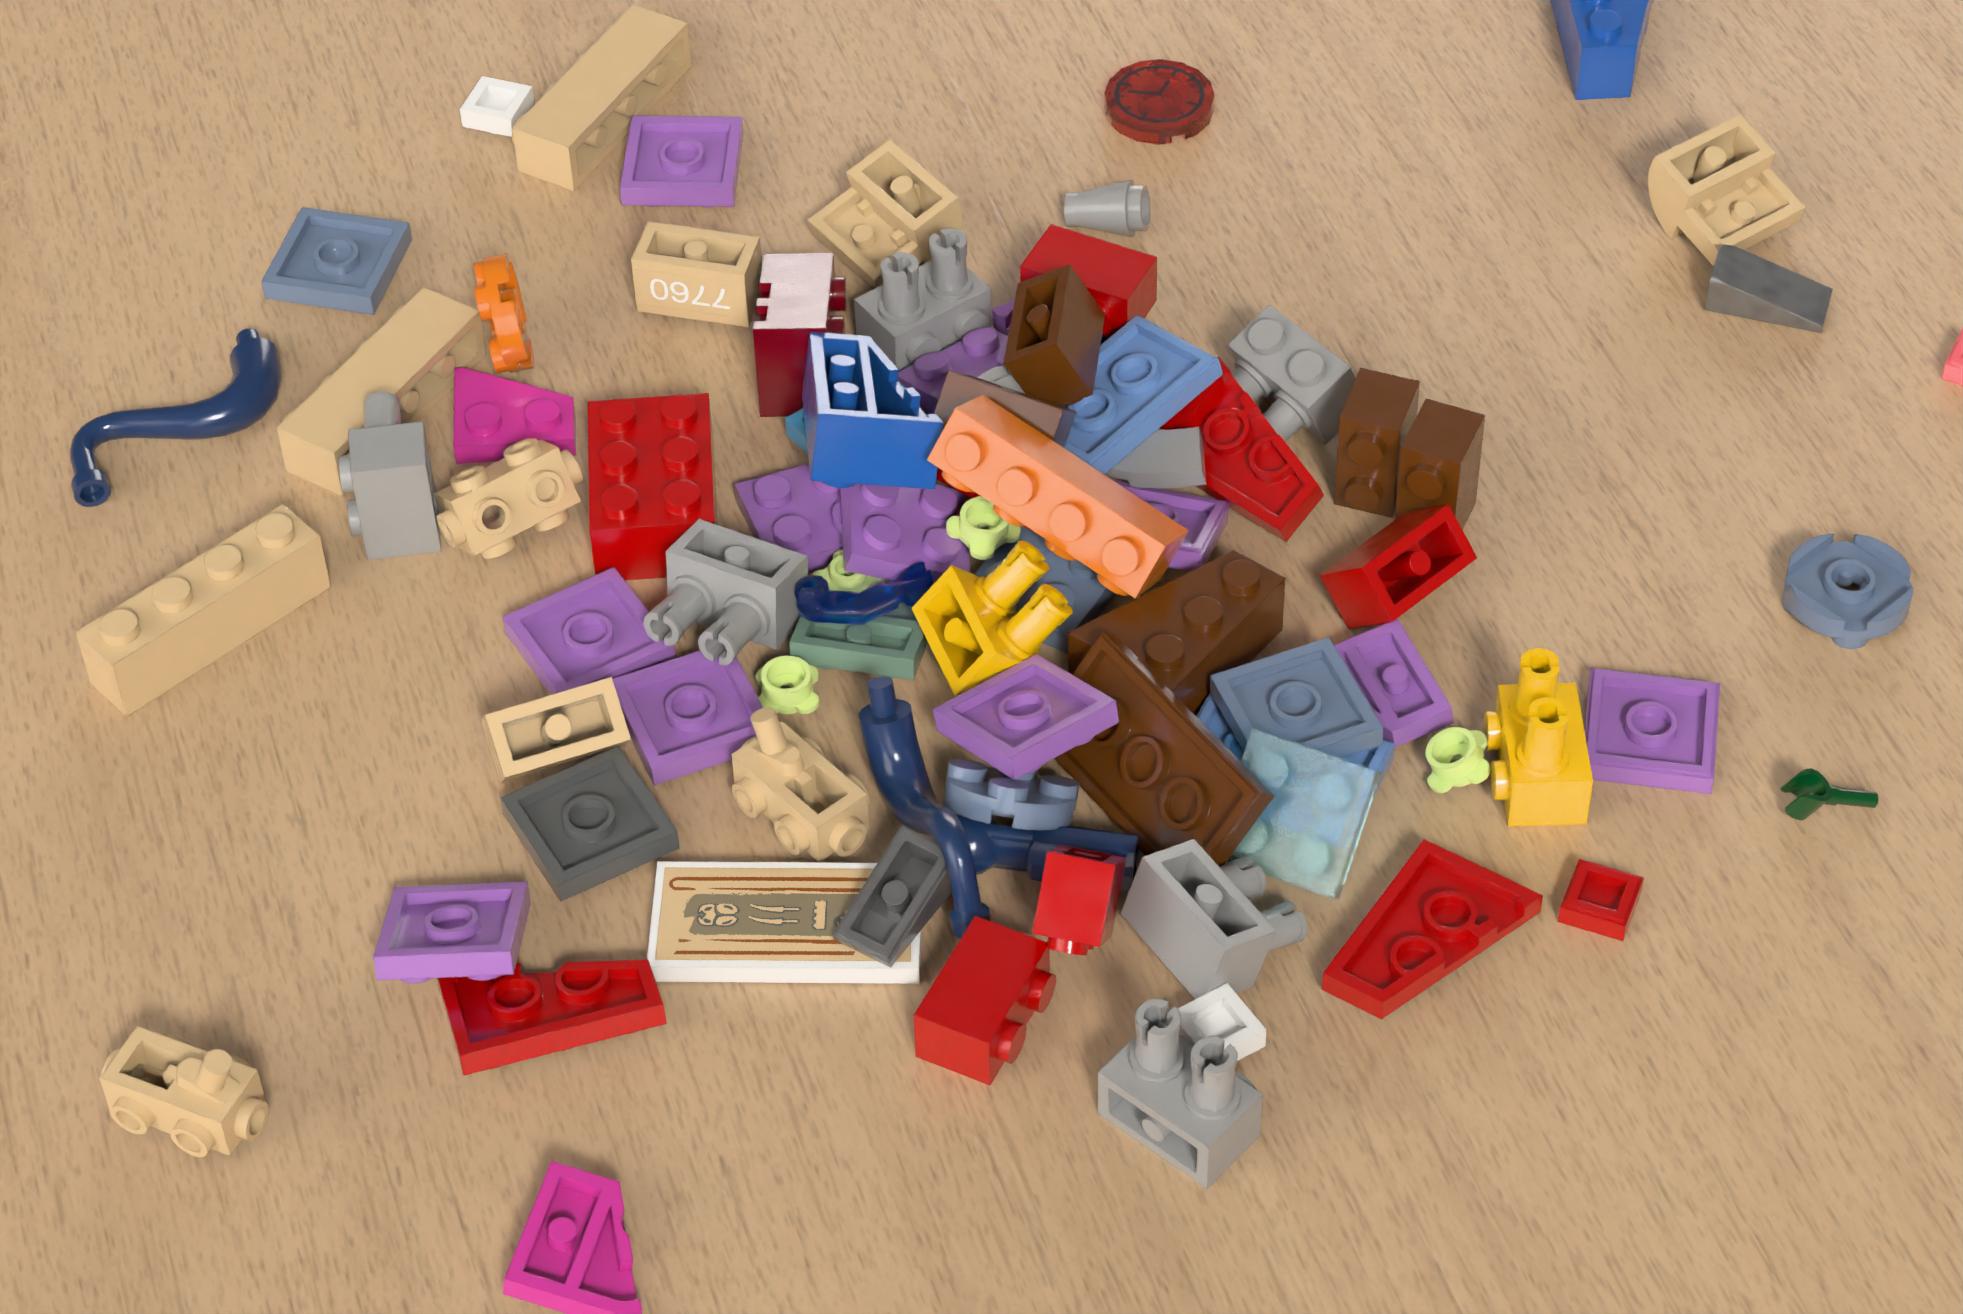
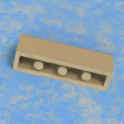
M632 4L615 22L607 27L605 33L586 52L577 58L575 64L556 83L549 86L540 100L526 114L518 118L512 127V142L515 146L518 171L575 191L629 133L632 115L645 116L692 66L688 23Z
M425 287L418 291L405 305L399 307L393 316L370 339L361 343L356 352L332 375L327 376L320 386L296 410L288 413L277 427L286 471L344 496L346 493H343L340 481L339 456L349 455V429L364 428L365 398L376 392L392 393L399 400L401 424L419 422L454 387L455 368L464 367L472 369L487 354L479 311Z
M282 504L76 631L90 684L127 717L331 588L320 535Z

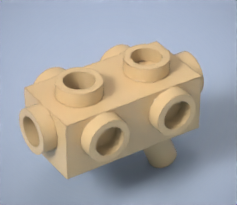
M530 438L508 447L503 452L505 458L486 468L482 465L472 466L453 475L449 480L450 486L434 493L442 510V513L436 515L437 524L447 543L452 548L458 547L473 556L481 553L484 559H491L511 551L517 545L514 536L532 526L535 527L536 531H547L565 523L570 517L567 508L581 502L575 486L583 482V476L573 455L568 450L560 452L557 446L543 440L538 441L536 438ZM492 505L498 507L499 514L482 521L483 512L487 507Z
M766 707L755 711L751 715L750 720L756 736L747 740L739 750L731 754L734 775L732 793L738 806L751 818H755L761 813L767 816L774 823V831L778 840L793 855H798L805 850L815 860L821 862L834 852L842 857L854 853L864 842L867 830L870 828L868 812L870 798L864 785L854 775L850 773L843 774L829 762L821 748L811 738H801L783 721L779 722L774 708Z
M137 1026L121 1049L118 1048L109 1055L99 1078L110 1115L120 1127L137 1135L145 1134L150 1126L167 1132L181 1150L195 1157H205L210 1149L231 1156L242 1139L252 1142L259 1137L268 1118L269 1107L257 1069L253 1068L245 1060L229 1055L224 1050L213 1049L208 1052L194 1047L185 1038L172 1033L161 1035Z

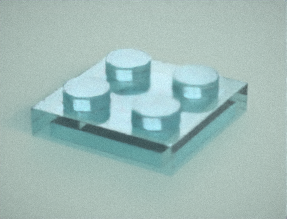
M1252 728L1241 762L1274 795V798L1227 861L1231 862L1246 855L1250 856L1255 860L1252 867L1259 865L1265 875L1332 899H1339L1382 772L1263 730Z

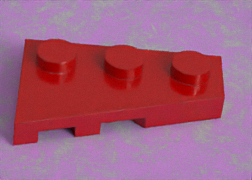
M1218 356L1223 375L1159 429L1172 430L1199 427L1204 446L1206 484L1196 487L1217 500L1227 501L1226 503L1230 504V508L1287 542L1323 498L1324 494L1316 480L1280 434H1277L1256 403L1242 389L1228 367Z
M1423 839L1325 969L1322 976L1321 990L1379 1019H1383L1541 912L1543 895Z
M648 959L566 962L557 972L523 973L521 963H516L514 975H500L490 980L479 981L468 977L437 978L464 1076L667 1024L664 1004Z

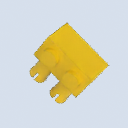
M1019 541L1001 564L987 577H979L951 565L911 608L956 697L1035 654L1039 655V647L1073 614L1072 607L1067 605L1069 602L1066 597L1055 587L1048 584H1042L1017 613L1016 604L1020 598L1049 571V565L1044 562L1045 557L1026 541Z
M1534 648L1524 652L1520 660L1518 684L1498 685L1495 711L1484 713L1483 732L1488 740V745L1485 749L1486 751L1496 750L1498 761H1492L1491 763L1493 800H1504L1508 827L1587 824L1593 778L1576 682L1558 683L1560 666H1558L1559 659L1554 652L1548 649Z

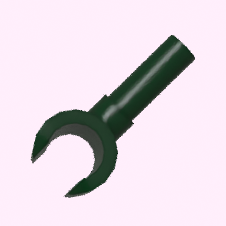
M1812 768L1804 769L1780 788L1782 792L1792 793L1797 796L1793 802L1785 807L1786 813L1796 820L1808 818L1824 804L1875 808L1878 804V794L1876 792L1831 786L1819 771Z

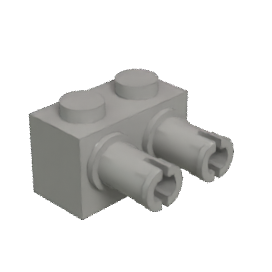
M958 229L940 230L941 237L937 233L931 235L929 238L931 261L919 266V261L915 256L906 252L892 254V261L888 257L884 258L880 263L883 285L854 299L856 335L870 336L899 371L913 365L919 357L925 354L939 352L963 340V337L973 330L987 327L992 328L991 288L966 267L967 237Z
M1269 304L1227 345L1236 361L1234 363L1235 370L1231 374L1254 402L1263 396L1273 403L1263 416L1285 442L1303 428L1326 445L1339 432L1340 414L1356 377L1348 364Z
M389 392L372 393L364 400V428L349 429V455L339 456L343 493L354 492L355 499L347 501L351 535H363L367 560L441 552L440 529L436 520V515L439 514V507L434 494L436 491L424 423L421 421L401 424L398 398Z
M698 519L666 551L667 597L644 617L643 624L646 633L652 640L659 643L664 638V645L667 646L675 645L695 621L709 626L699 636V649L703 656L712 662L719 657L720 665H729L749 641L777 649L794 632L804 606L808 604V556Z
M1195 839L1142 857L1120 914L1194 999L1226 983L1230 985L1235 993H1239L1254 986L1268 952L1304 940L1307 934V921L1301 910L1294 912L1296 905L1288 900L1260 912L1249 900L1261 896L1266 887V878L1262 868L1259 865L1252 867L1255 860L1246 855L1219 867Z
M1157 998L1147 1000L1136 1010V1036L1098 1072V1114L1208 1189L1260 1137L1263 1094L1257 1091L1247 1077L1235 1071L1238 1053L1234 1046L1229 1044L1224 1049L1225 1040L1217 1036L1204 1037L1194 1043L1186 1036L1179 1034L1181 1014L1175 1006L1168 1012L1169 1002Z

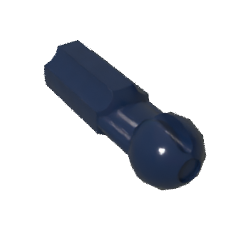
M956 814L967 836L976 875L982 874L991 868L1028 872L1031 880L1042 881L1047 851L1060 844L1126 856L1121 891L1129 892L1137 872L1139 834L1073 826L1058 827L1056 830H1025L1012 828V826L997 825L992 818L991 823L988 824Z

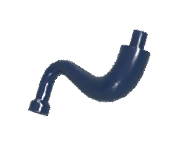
M254 329L240 331L236 336L237 346L233 348L230 354V365L233 373L232 380L222 391L209 398L189 404L111 412L96 417L84 424L73 437L70 448V461L75 475L71 481V488L75 501L85 507H94L104 503L110 496L111 490L107 476L104 472L98 470L94 455L96 448L102 443L123 438L196 440L222 437L245 430L261 420L276 402L282 382L280 358L274 343L268 339L260 338L259 333Z
M890 677L873 678L867 682L870 704L862 708L858 714L871 771L881 796L896 819L917 833L933 836L939 844L948 868L954 908L949 913L953 935L962 938L975 916L991 921L989 907L981 902L977 875L967 836L956 814L940 803L933 792L918 743L911 704L907 701L896 699L893 680Z

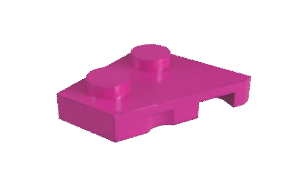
M464 367L455 368L453 447L456 464L499 461L505 458L503 452L508 447L530 438H536L538 441L543 440L557 446L560 452L568 450L573 456H576V413L573 397Z
M551 1161L505 1275L503 1294L566 1314H642L641 1300H637L632 1273L633 1255L630 1238L625 1232L623 1222L625 1210L620 1182Z

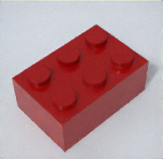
M709 393L588 401L589 532L595 575L614 567L625 581L667 578L666 551L698 519L718 525L714 440Z

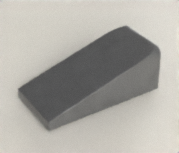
M1721 243L1710 278L1705 310L1822 333L1833 289L1741 248Z
M901 825L832 934L833 939L891 968L952 893L948 868L939 844Z

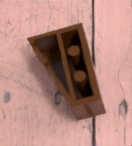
M1233 550L1068 632V673H1074L1102 632L1114 634L1197 716L1210 694V675L1250 663L1283 630L1286 578Z

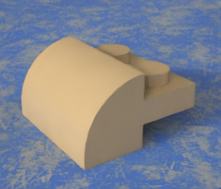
M1741 114L1655 156L1649 168L1648 190L1650 201L1662 228L1670 239L1684 233L1713 266L1721 243L1745 250L1799 222L1806 207L1771 170L1770 166L1776 152Z
M889 139L846 171L851 185L848 190L807 219L812 234L875 289L883 285L880 263L884 258L888 257L892 261V254L906 252L917 258L919 266L931 261L929 238L934 233L941 237L940 230L945 228L961 230L962 208L959 198Z

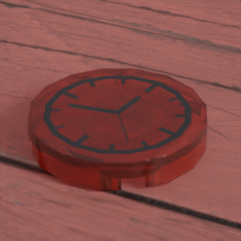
M1164 59L1139 61L1122 68L1109 79L1104 92V109L1106 117L1108 114L1112 119L1111 125L1118 133L1137 142L1160 145L1172 143V136L1185 134V139L1198 135L1210 124L1214 112L1215 95L1211 81L1194 67L1182 62Z

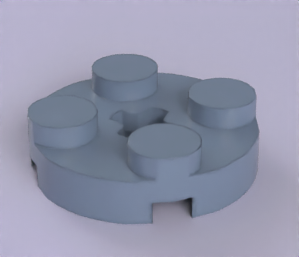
M1834 533L1813 537L1801 544L1789 559L1782 597L1784 608L1794 614L1800 622L1810 629L1831 637L1836 645L1846 649L1861 648L1867 644L1869 639L1884 636L1899 627L1908 615L1913 594V587L1909 581L1911 570L1905 558L1888 544L1870 536L1855 534L1853 543L1846 541L1832 542ZM1855 583L1860 586V589L1858 591H1848L1838 587L1837 584L1846 587Z
M953 759L949 761L944 804L954 813L979 822L990 824L991 816L994 814L1013 818L1012 828L1056 830L1058 827H1068L1071 824L1073 812L1076 810L1080 784L1078 781L1067 777L1055 775L1040 776L1037 775L1038 770L1013 780L998 769L987 767L983 763L966 759Z

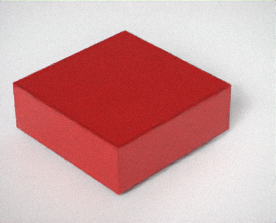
M1579 859L1561 903L1558 922L1623 941L1642 892L1644 877Z

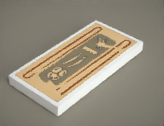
M657 861L647 959L656 982L920 984L922 930L891 968L833 939L832 934L877 863Z

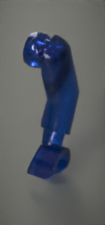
M918 562L906 568L896 581L888 584L879 582L861 592L830 591L827 580L818 575L800 579L795 585L794 592L798 601L797 610L801 617L809 622L863 625L897 609L901 601L907 606H914L934 582L931 570L926 572L925 563Z

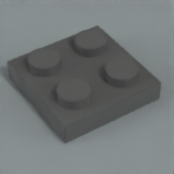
M619 746L500 797L504 817L560 902L680 849L678 831Z

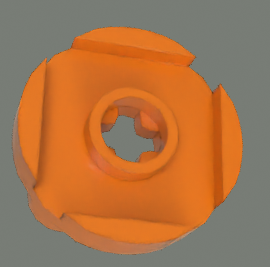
M507 253L485 257L483 261L474 263L478 286H474V292L481 320H489L492 339H489V348L494 369L497 374L507 371L514 373L533 369L534 355L531 339L523 340L522 334H526L525 322H527V317L513 264L509 262Z

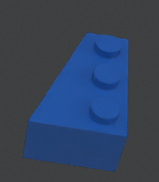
M1550 0L1575 100L1630 97L1654 0Z
M809 332L802 401L810 480L822 481L824 484L835 488H849L856 484L935 489L938 467L927 459L943 431L944 422L937 414L926 415L920 408V394L914 387L903 388L897 381L899 370L870 336Z

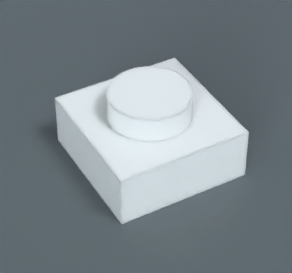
M482 76L460 108L462 127L512 137V127L518 118L526 114L535 104L533 87Z
M1228 983L1177 1008L1181 1014L1179 1034L1186 1036L1194 1043L1208 1036L1220 1037L1225 1040L1224 1049L1229 1044L1235 1047L1238 1053L1237 1061L1266 1046L1267 1029Z

